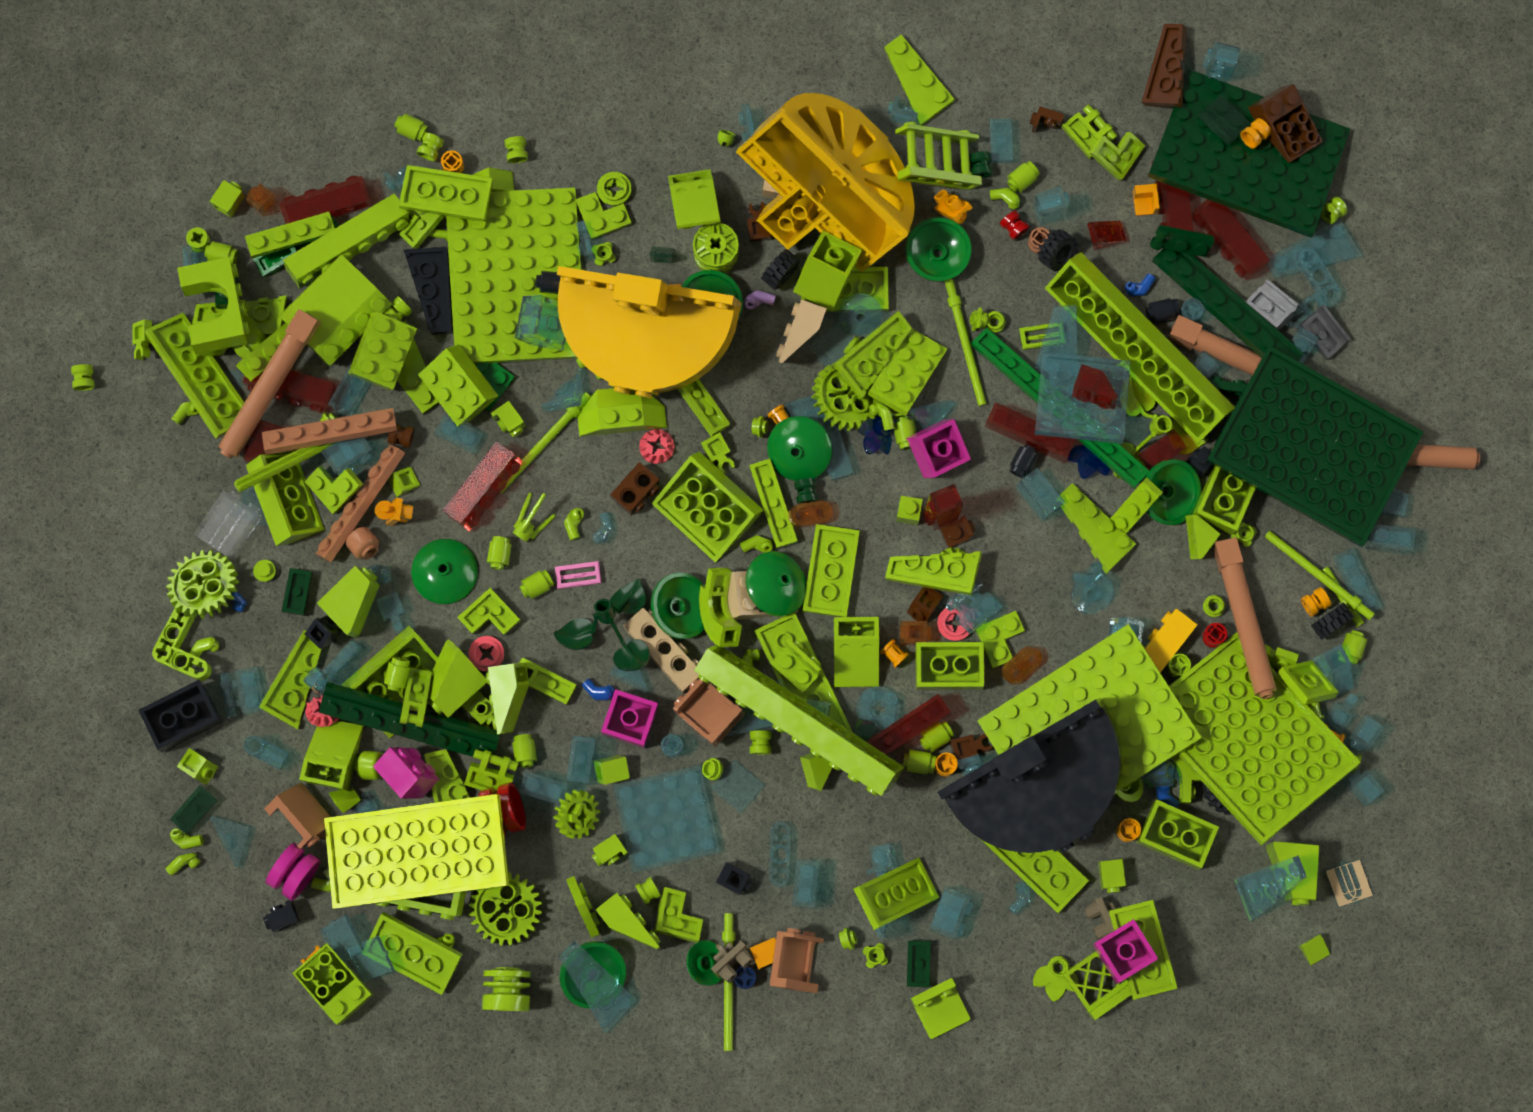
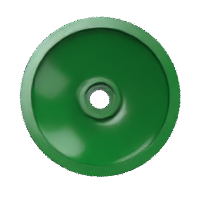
M930 218L919 223L911 231L906 243V257L911 268L920 277L933 282L949 281L959 276L967 267L971 257V242L966 231L956 222L946 218ZM936 250L942 253L940 257L934 255Z
M703 270L694 273L682 284L681 287L734 296L742 303L739 312L740 317L743 308L742 293L736 282L728 275L716 270Z
M792 416L784 419L774 427L768 438V457L771 459L774 469L789 480L797 481L818 477L826 470L832 458V442L828 432L819 422L806 416ZM793 448L799 450V455L793 453Z
M1167 459L1156 464L1149 471L1146 478L1161 491L1164 488L1165 492L1161 494L1146 512L1154 521L1160 524H1180L1186 521L1185 516L1193 514L1200 498L1201 486L1199 477L1193 467L1182 460Z
M438 539L426 544L419 550L412 563L411 575L415 588L425 599L436 604H452L462 600L472 591L477 581L478 566L473 553L464 544L452 539ZM441 566H447L446 572L441 573L439 571Z
M769 551L760 554L750 563L746 572V588L750 599L761 611L771 616L783 617L794 613L803 604L807 586L806 578L801 567L793 558L781 552Z
M683 572L669 574L657 583L652 593L651 610L655 622L664 633L676 639L692 638L704 630L699 606L700 586L704 585L693 575Z
M599 941L586 942L574 948L563 961L559 975L560 986L564 995L573 1004L582 1008H598L608 1004L619 994L625 982L626 966L621 954L611 945ZM588 967H591V971L589 973H585V970Z

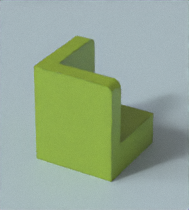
M615 755L594 761L598 783L606 785L630 778L625 756Z

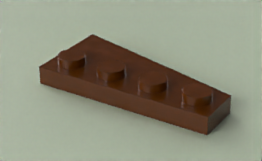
M1164 24L1141 101L1145 106L1182 107L1187 30L1183 24Z

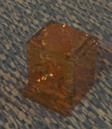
M261 183L257 187H252L246 198V204L261 216H264L277 201L274 194Z
M900 621L899 646H915L916 642L931 641V627H927V621ZM918 631L919 637L913 638L911 632Z

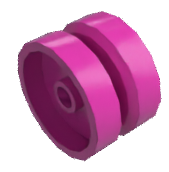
M295 842L290 844L280 855L265 881L266 884L275 890L283 886L282 895L291 901H294L303 892L321 863V860L312 854L304 857V849H299L297 847L298 844Z

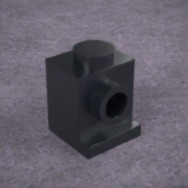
M1205 446L1201 450L1196 448L1186 461V463L1193 467L1200 478L1212 465L1206 461L1211 451Z
M327 615L320 619L318 617L315 618L305 632V635L321 649L335 643L342 630ZM321 632L324 635L323 638H320L316 633Z
M726 862L716 884L740 896L742 892L747 893L752 881L748 880L750 874ZM734 876L740 880L737 885L731 883V878Z
M291 900L285 901V907L280 904L271 908V913L263 917L268 930L271 929L272 932L276 933L301 922Z

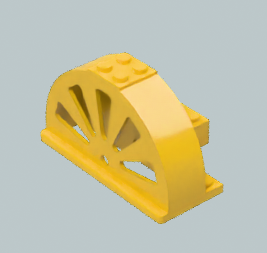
M803 93L792 97L765 120L736 151L745 162L779 193L775 199L765 206L757 219L772 236L789 250L814 228L820 233L824 230L862 249L855 265L861 272L908 236L914 217V195L911 182L898 180V171L905 167L897 152L888 141L889 138L859 109H855L849 104L825 94Z
M558 266L557 275L560 277L558 313L566 341L577 358L590 371L609 382L608 385L614 387V391L617 393L630 395V391H635V395L652 398V395H658L661 392L672 391L689 385L704 376L719 362L734 336L742 304L734 296L667 285L659 279L618 272L614 276Z

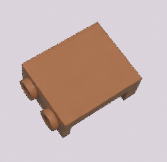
M697 678L689 686L690 690L685 695L677 698L673 710L712 746L716 747L745 714L738 705L733 704L711 683H706Z
M302 782L277 795L264 808L269 815L280 810L303 837V840L297 845L299 849L305 846L310 848L319 840L322 841L326 838L324 818L331 816Z
M787 928V932L777 931L770 986L818 993L819 984L809 983L814 945L815 943H824V939L817 938V933L803 931L802 935L799 929Z

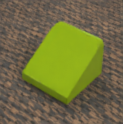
M411 466L393 472L388 478L396 497L421 486Z
M349 788V791L336 790L329 792L333 802L342 813H345L361 801L354 788Z
M1321 934L1299 945L1310 966L1330 955Z

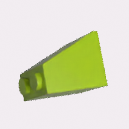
M823 230L807 257L793 292L833 311L862 249Z
M354 566L317 604L346 635L357 638L362 631L380 585L376 582L378 577L369 568Z
M450 639L445 642L432 670L427 702L439 715L443 712L447 717L452 715L487 683L486 678Z
M1275 841L1267 844L1266 850L1285 900L1292 901L1293 906L1309 905V902L1315 901L1319 845Z

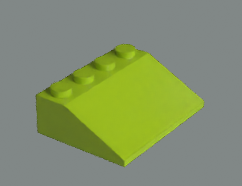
M341 254L279 317L289 325L298 309L321 321L309 344L306 345L324 363L331 366L364 333L371 313L377 311L383 314L392 304Z
M700 451L690 455L651 503L715 563L751 527L764 511Z
M408 626L341 685L403 703L406 688H401V691H393L388 689V685L384 683L388 663L392 661V657L410 660L409 666L411 668L432 672L438 657L419 635ZM384 732L389 738L394 735L388 732Z

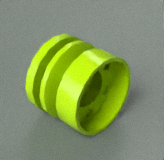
M715 223L710 226L704 225L697 231L693 240V255L701 271L716 270L726 274L734 268L738 261L739 243L737 235L732 228L723 223ZM712 244H720V248L718 249L715 247L714 249H712Z
M496 967L483 971L484 977H493V982H483V986L493 988V993L482 995V1010L530 1011V996L520 994V989L531 987V983H520L521 978H531V972L509 967Z

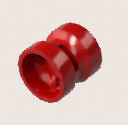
M1017 210L1009 213L999 223L1003 229L1008 230L1009 236L1013 241L1030 228L1025 221L1020 219V214Z
M1212 623L1207 626L1203 633V642L1210 648H1217L1225 641L1227 630L1220 623Z

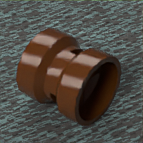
M396 423L397 431L389 432L388 444L395 445L399 443L405 448H410L414 438L415 427H401L399 423Z

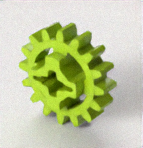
M574 789L572 794L565 793V800L559 799L561 805L560 807H555L558 814L553 816V818L558 820L555 827L560 829L559 832L571 839H574V837L581 839L582 834L588 836V830L595 829L593 823L599 822L596 814L600 813V810L595 808L599 803L594 800V795L583 790L577 791Z

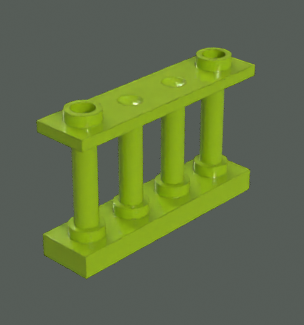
M906 122L904 126L895 130V134L907 136L908 165L906 168L898 171V180L962 190H971L982 185L981 176L973 175L970 172L969 143L978 140V134H972L968 130L953 131L917 125L916 122ZM915 137L924 138L926 168L919 167L917 164ZM933 140L942 141L943 171L937 170V167H935ZM951 143L960 144L962 173H956L952 168Z

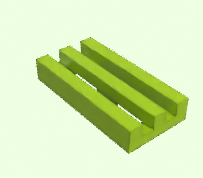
M1063 322L1019 328L1022 350L1066 344ZM1059 328L1058 332L1025 337V333ZM1060 336L1061 338L1037 343H1026V341Z

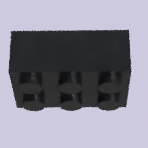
M197 680L138 710L157 750L162 753L223 723L205 684L201 680Z

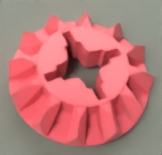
M653 429L646 432L640 439V453L650 463H664L670 459L674 452V441L671 435L664 430ZM660 438V445L665 449H657L653 454V446L650 443H656Z
M953 605L945 608L940 613L937 625L939 632L945 639L957 641L964 639L970 634L973 627V619L965 608ZM954 614H956L958 622L965 623L959 625L956 632H954L952 625L945 624L953 620Z
M482 636L471 644L469 659L478 670L488 671V667L501 665L504 659V648L496 638ZM494 647L490 653L494 660L492 661L487 657L483 660L481 658L483 654L479 648L489 650Z
M323 694L318 698L313 697L312 701L307 703L305 710L307 720L318 727L330 726L339 719L319 713Z

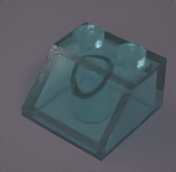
M543 295L523 296L515 338L529 345L563 351L566 338L559 320L558 302Z

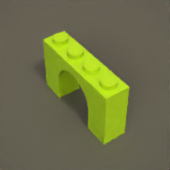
M230 257L178 267L180 286L185 297L205 292H218L228 298V306L220 317L212 321L188 326L191 345L195 355L248 344L246 335H250L248 322L243 321L246 310L244 303H240L239 297L243 296L240 283L236 284L235 277H239L237 265H232Z

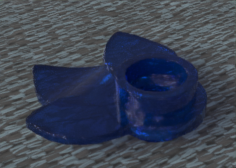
M880 416L865 420L859 429V433L865 437L863 447L868 455L875 453L879 449L883 453L888 454L891 449L892 438L890 433L892 429L884 431Z
M1084 445L1075 446L1068 455V461L1078 463V472L1082 479L1088 478L1096 470L1104 476H1107L1110 472V468Z

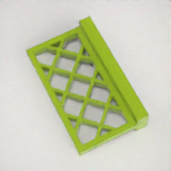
M1096 950L1062 974L1086 1008L1087 1013L1094 1020L1131 995L1127 979L1120 984H1116L1111 990L1102 989L1104 976H1111V974L1105 973L1106 966L1104 963L1102 972L1089 970L1091 960L1099 957ZM1087 963L1086 969L1081 968ZM1076 970L1085 971L1083 985L1074 983L1069 975ZM1089 972L1101 974L1099 988L1087 986ZM1078 987H1083L1082 993L1080 992ZM1086 988L1098 990L1097 1000L1090 1005L1085 999ZM1102 991L1107 992L1106 994L1101 996Z

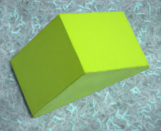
M488 167L473 174L493 178L491 192L514 191L512 171Z
M1187 515L1185 518L1191 560L1203 559L1220 536V533L1198 515Z
M812 753L801 756L800 759L807 786L821 791L833 767L828 764L829 761L824 757L819 758Z

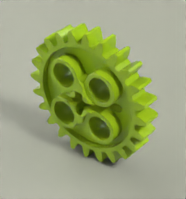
M833 364L831 366L827 365L824 370L818 373V377L814 379L816 384L811 388L816 393L811 398L817 400L813 406L820 407L821 410L817 414L825 415L824 422L830 419L831 427L837 423L839 430L846 426L847 431H850L853 427L855 430H858L861 426L865 427L875 418L869 412V406L879 402L868 395L873 384L867 389L863 398L859 399ZM832 382L837 385L838 389L832 385ZM834 403L838 404L840 409H837ZM855 403L860 406L861 410L855 406Z
M201 550L199 556L192 552L191 559L184 556L185 563L177 562L178 570L171 569L174 576L167 578L171 583L166 585V588L169 590L167 596L170 598V603L179 613L182 612L185 617L190 614L193 619L198 614L204 619L206 613L213 617L214 610L221 613L220 606L228 607L227 599L234 600L231 592L238 591L234 586L239 584L236 578L238 573L234 565L226 556L223 557L220 552L215 555L212 550L207 555Z
M508 872L509 886L477 890L479 892L478 895H471L476 900L475 903L469 904V907L474 908V911L469 913V916L476 917L471 924H479L476 932L484 931V940L491 936L492 944L499 939L500 946H503L505 940L508 941L510 946L513 944V939L521 943L520 936L522 935L529 938L527 931H536L532 924L540 923L535 917L542 914L541 911L536 910V907L542 905V902L535 901L540 896L539 893L532 894L535 886L526 887L528 879L520 882L519 874L512 879L510 872ZM506 887L513 889V896L510 899H503L501 895L502 890ZM522 896L521 900L509 907V914L502 913L495 921L489 922L493 916L502 910V904L509 905L515 898ZM488 901L494 902L496 906L495 911L491 914H487L484 911V905ZM526 905L527 914L523 917H518L515 912L517 906ZM502 919H507L510 923L506 931L498 929V922Z

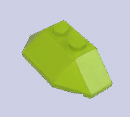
M614 388L597 389L577 416L579 437L666 429L665 406L653 396L652 398L640 397L635 395V391H630V395L617 393L614 391Z

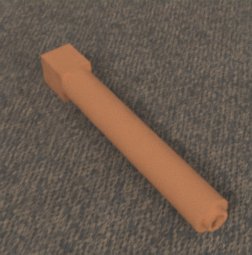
M298 309L285 330L284 338L218 447L221 448V454L230 459L233 456L238 458L304 346L309 344L321 321Z
M1178 315L1167 338L1171 343L1189 351L1192 349L1197 350L1250 375L1253 374L1261 359L1259 355L1202 329L1203 325Z
M1417 444L1406 466L1474 470L1476 465L1480 463V452H1477L1474 447Z
M1236 537L1217 541L1214 544L1213 551L1219 574H1222L1254 694L1260 697V699H1267L1274 696L1273 693L1277 691L1243 570V558Z

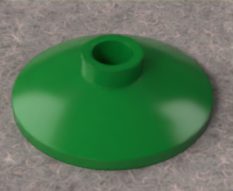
M708 940L695 943L687 954L688 972L695 982L703 986L714 985L722 979L721 977L718 978L711 969L717 963L713 957L719 951L715 947L716 944Z

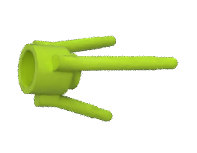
M528 493L518 520L513 526L515 529L512 533L525 542L529 538L534 540L537 534L556 517L555 514H552L533 531L535 526L530 522L546 497L545 493H542L527 519L523 520L532 497V493Z

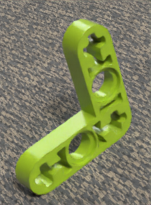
M174 608L153 648L152 656L157 662L196 680L204 681L212 673L210 664L199 657L180 650L195 619L190 614L187 617H182L180 615L181 612L179 613ZM176 621H178L179 623H182L183 626H182V627L179 626V625L176 623ZM178 629L179 635L177 638L170 639L169 634L171 630ZM166 641H168L170 644H172V647L169 646V645H166V644H165ZM166 651L167 655L161 656L160 653ZM185 656L187 658L186 664L183 667H178V659ZM193 664L199 668H204V671L198 673L192 668Z

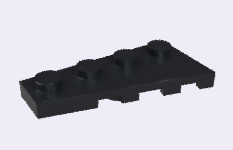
M434 247L404 250L430 334L453 333L448 248Z

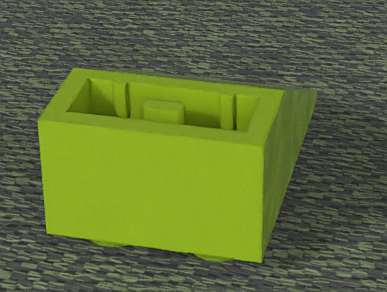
M711 169L668 176L677 229H690L699 225L710 226L721 222Z
M834 617V687H879V617Z
M526 662L488 667L486 680L487 684L491 687L489 702L490 706L494 708L495 717H493L492 723L494 730H497V734L510 733L515 728L529 687Z
M336 721L334 724L326 727L317 726L304 757L299 780L308 784L349 791L354 771V762L357 758L364 726Z
M618 893L614 894L596 909L611 930L653 949H661L658 945L661 942L653 930L648 933L644 928L647 924L638 912L635 915L630 910L633 905L624 894L621 897Z
M328 943L292 973L331 1020L339 1026L374 996L357 974Z

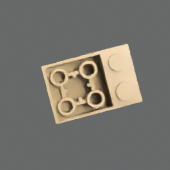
M802 299L800 303L795 302L791 315L795 317L792 324H787L784 336L787 337L784 345L780 344L776 354L779 357L778 362L783 363L819 330L826 308Z
M747 571L732 572L728 590V607L733 619L747 620L771 616L761 611L750 599L746 588Z

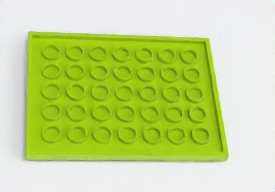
M575 187L491 192L485 222L446 216L454 346L459 344L474 364L577 358L562 331L558 313V294L540 293L539 288H535L536 275H540L541 271L557 272L558 266L581 270Z
M1129 624L977 720L999 755L1090 702L1101 698L1115 724L1121 744L1122 770L1116 793L1202 739Z
M1236 632L1169 686L1202 737L1201 740L1177 755L1262 846L1358 767L1361 762L1308 705H1304L1297 698L1295 693L1285 684L1284 680L1272 667L1271 670L1277 691L1273 693L1274 696L1267 699H1260V697L1255 696L1238 632Z

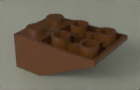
M1294 84L1280 87L1248 107L1254 120L1260 118L1268 123L1271 129V135L1268 139L1288 163L1323 142Z

